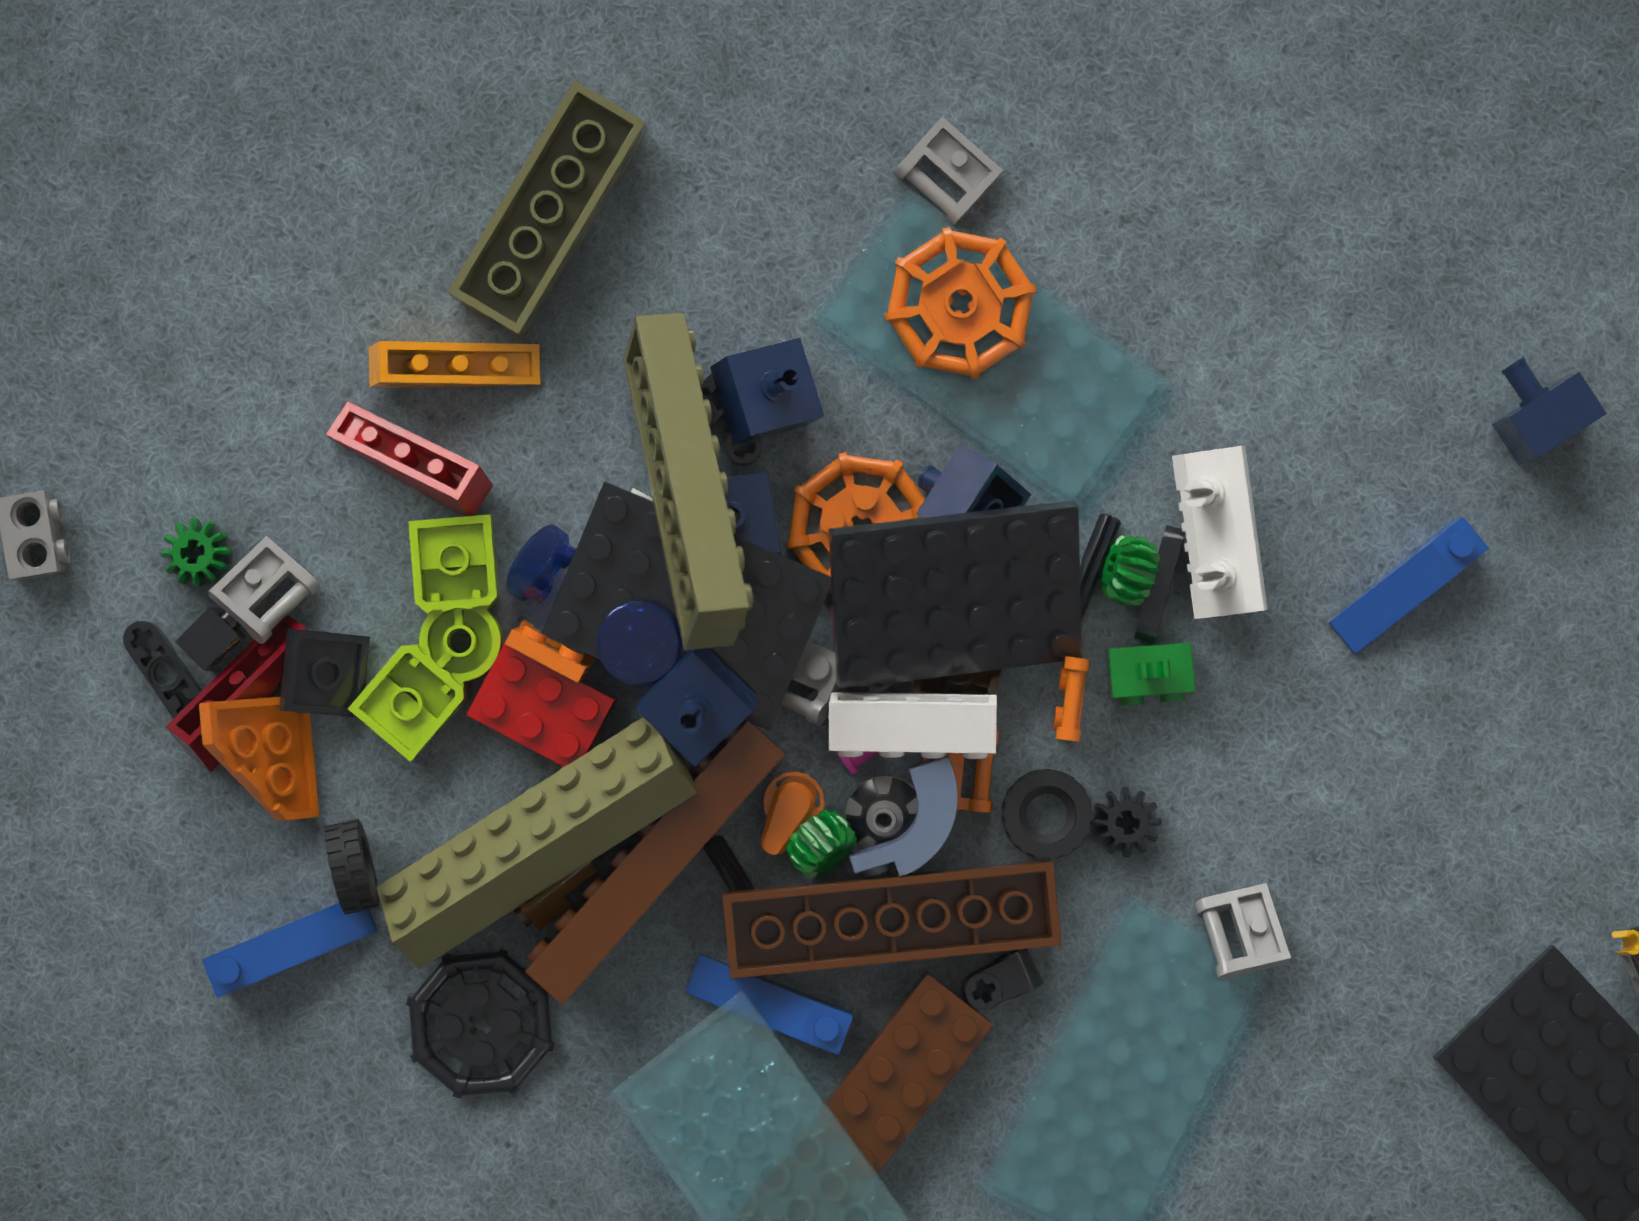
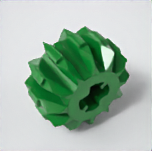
M198 518L190 519L189 530L183 523H176L174 526L179 537L176 538L167 534L164 537V541L172 544L173 547L172 550L161 551V557L174 560L167 565L165 571L168 574L180 571L177 583L185 585L191 578L193 586L196 588L203 587L204 575L211 583L218 582V575L214 568L228 571L230 567L227 563L219 561L220 556L233 554L232 548L219 547L228 538L227 533L219 532L213 535L216 530V523L208 521L202 528ZM196 542H199L197 546L204 548L205 553L198 556L197 563L194 564L196 559L189 558L188 552L189 550H194Z
M1121 535L1110 546V553L1106 557V562L1102 569L1103 577L1100 584L1103 596L1123 605L1139 606L1143 603L1144 599L1150 595V589L1155 584V576L1159 571L1157 565L1160 556L1157 545L1137 536Z
M823 810L817 816H810L808 821L799 825L800 828L791 834L790 842L787 843L785 850L792 861V865L799 873H803L807 879L814 877L818 879L823 877L826 872L832 873L836 866L843 864L845 857L852 853V847L855 846L857 838L849 822L842 815L840 816L835 810Z

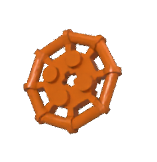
M950 227L942 228V233L904 258L898 257L894 263L897 268L888 312L884 313L885 322H890L916 361L914 364L919 369L926 367L970 376L971 380L980 378L979 374L1017 349L1023 350L1027 344L1025 335L1033 295L1037 293L1036 284L1030 283L1006 247L1007 241L1001 237L996 240L952 231ZM956 248L986 254L982 264L964 262V260L957 259ZM944 251L947 258L946 263L929 274L920 268L921 265ZM996 261L1013 286L1002 290L989 270ZM911 278L923 283L918 306L905 307ZM958 292L961 297L967 294L971 297L972 301L968 303L969 312L963 314L960 310L954 312L950 308L954 302L952 298L954 293ZM1016 299L1011 326L1008 327L999 322L1003 300ZM920 316L932 334L926 345L923 344L909 323V319ZM993 331L1002 338L1001 341L977 356L974 346L976 342ZM939 342L965 346V358L935 353Z
M846 452L838 453L839 457L805 483L802 485L797 484L793 490L796 494L789 540L785 542L787 550L791 549L803 565L831 576V569L827 571L809 547L821 542L830 554L828 529L854 526L851 520L856 516L861 520L869 518L872 524L920 518L916 513L926 498L902 467L903 462L897 459L895 462L851 456L847 455ZM853 472L882 476L884 478L879 488L867 485H854ZM842 475L846 485L843 490L828 501H825L817 494ZM893 483L912 506L911 509L900 512L888 496L887 491ZM811 504L822 509L819 533L806 535Z

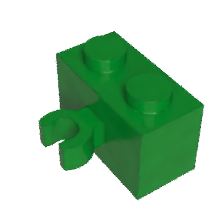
M1191 642L1105 649L1109 698H1119L1120 706L1144 704V696L1160 694V703L1185 701V692H1195Z

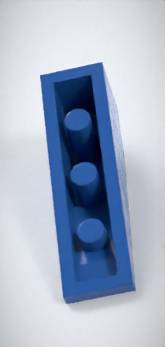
M1464 517L1453 519L1333 618L1329 624L1350 650L1356 654L1487 551L1489 547Z
M337 903L202 959V962L218 998L377 932V928L369 909L346 915L340 903Z
M699 954L685 991L687 994L838 1055L853 1018V1011L760 976L730 979L728 964Z

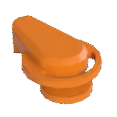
M800 772L783 773L774 778L766 788L763 803L764 811L768 818L760 839L762 848L772 855L784 852L787 843L790 842L791 834L800 828L799 825L808 821L810 816H817L820 811H823L825 805L823 791L819 784L809 775ZM789 777L779 787L776 786L777 781ZM816 789H817V791H818V793H819V796H820V806H819V807H816V806H815L816 800H817Z

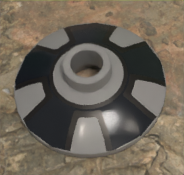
M882 775L864 781L853 791L846 806L845 818L855 833L856 843L861 848L865 849L893 840L902 835L911 826L918 810V797L915 787L899 777ZM880 813L889 814L892 823L887 826L881 825L877 820V815Z

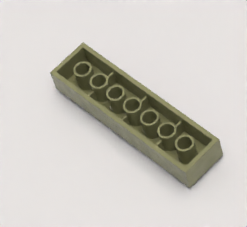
M684 313L635 316L623 361L684 650L733 646L740 629H743L745 626L747 611L752 609L753 596L750 585L744 584L742 577L744 554L741 546L736 547L733 534L736 531V519L733 509H727L725 500L728 493L727 478L724 472H719L717 464L720 454L719 442L716 435L711 436L709 428L712 416L711 406L708 399L703 400L701 392L704 378L701 364H695L693 353L696 347L694 330L687 328Z
M643 717L610 739L597 745L574 762L564 766L541 783L528 789L508 804L495 810L464 832L459 833L439 848L426 854L406 869L390 877L376 888L392 943L414 965L421 969L698 793L682 754Z

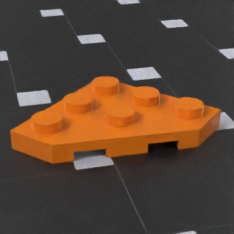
M280 697L199 703L203 746L276 821L320 817L310 713L279 711Z

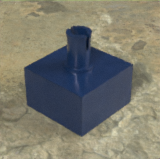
M800 338L729 355L710 367L734 445L804 427L824 417Z
M1522 357L1501 371L1521 399L1520 407L1492 425L1518 465L1538 459L1607 413L1580 372L1558 381L1549 388L1547 386L1543 388L1526 363V359Z
M960 444L943 472L930 465L920 473L918 487L929 492L916 514L920 518L1020 507L1026 504L1032 494L999 465Z
M767 471L728 477V493L725 500L727 509H733L735 514L736 531L733 535L781 555Z
M709 648L688 650L642 694L635 709L695 767L754 711L758 697Z

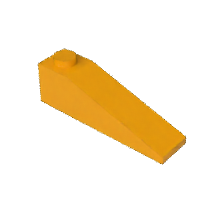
M378 341L369 346V388L540 385V344Z

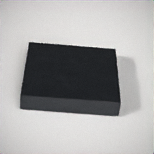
M287 628L279 711L358 718L348 708L365 689L370 637Z

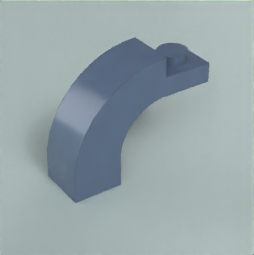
M946 754L943 758H932L909 766L918 797V810L913 823L902 835L893 840L852 852L850 860L855 873L864 871L866 877L880 874L889 870L887 863L895 861L899 877L927 863L943 846L953 827L958 798L956 778L949 754Z

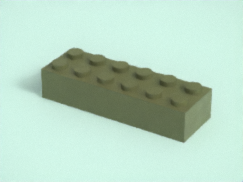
M574 80L448 290L450 296L524 340L647 134L646 123Z

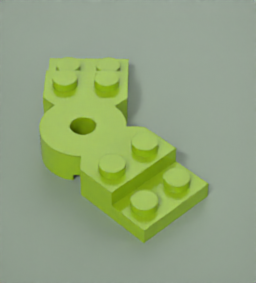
M491 514L408 521L415 604L429 615L421 627L419 644L400 646L349 706L348 710L410 762L414 761L437 732L444 728L468 699L466 682L475 681L487 675L504 645L500 623L494 614L489 611L500 599L498 562L495 556ZM464 629L471 636V646L467 651L457 653L451 646V637L456 631Z

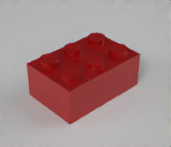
M504 644L466 715L564 767L591 751L617 699L583 681L577 683Z

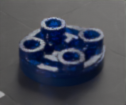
M554 524L547 525L537 531L525 543L513 561L507 576V591L521 601L533 599L538 603L543 602L553 589L551 581L555 578L560 568L565 569L570 565L576 548L569 544V535Z
M648 601L625 602L611 611L600 626L597 636L599 658L605 669L613 677L624 683L632 685L654 683L663 678L678 660L681 651L679 625L668 611L657 604Z

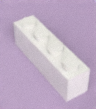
M831 692L829 699V751H838V755L843 757H858L863 755V751L880 752V756L887 758L902 757L904 752H921V756L925 758H943L946 756V753H963V757L968 759H983L988 756V753H996L997 695Z

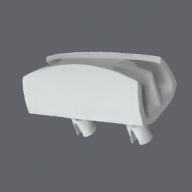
M1245 445L1172 456L1176 489L1180 490L1181 503H1178L1179 511H1183L1184 523H1181L1182 531L1186 532L1187 539L1184 547L1185 552L1188 551L1190 563L1187 564L1188 572H1191L1193 584H1190L1194 619L1267 610Z

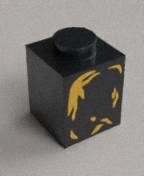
M209 607L175 643L204 671H212L246 636L239 630L242 625L225 610L220 611L218 608Z

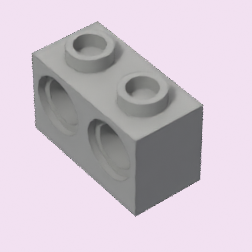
M41 490L0 498V531L8 580L23 581L67 573L65 563H70L71 554L67 540L61 539L59 523L64 522V511L60 499L54 498V493ZM36 504L40 510V518L35 525L28 526L24 519V513L29 506ZM42 544L47 551V558L42 565L36 567L32 563L31 552L37 545Z

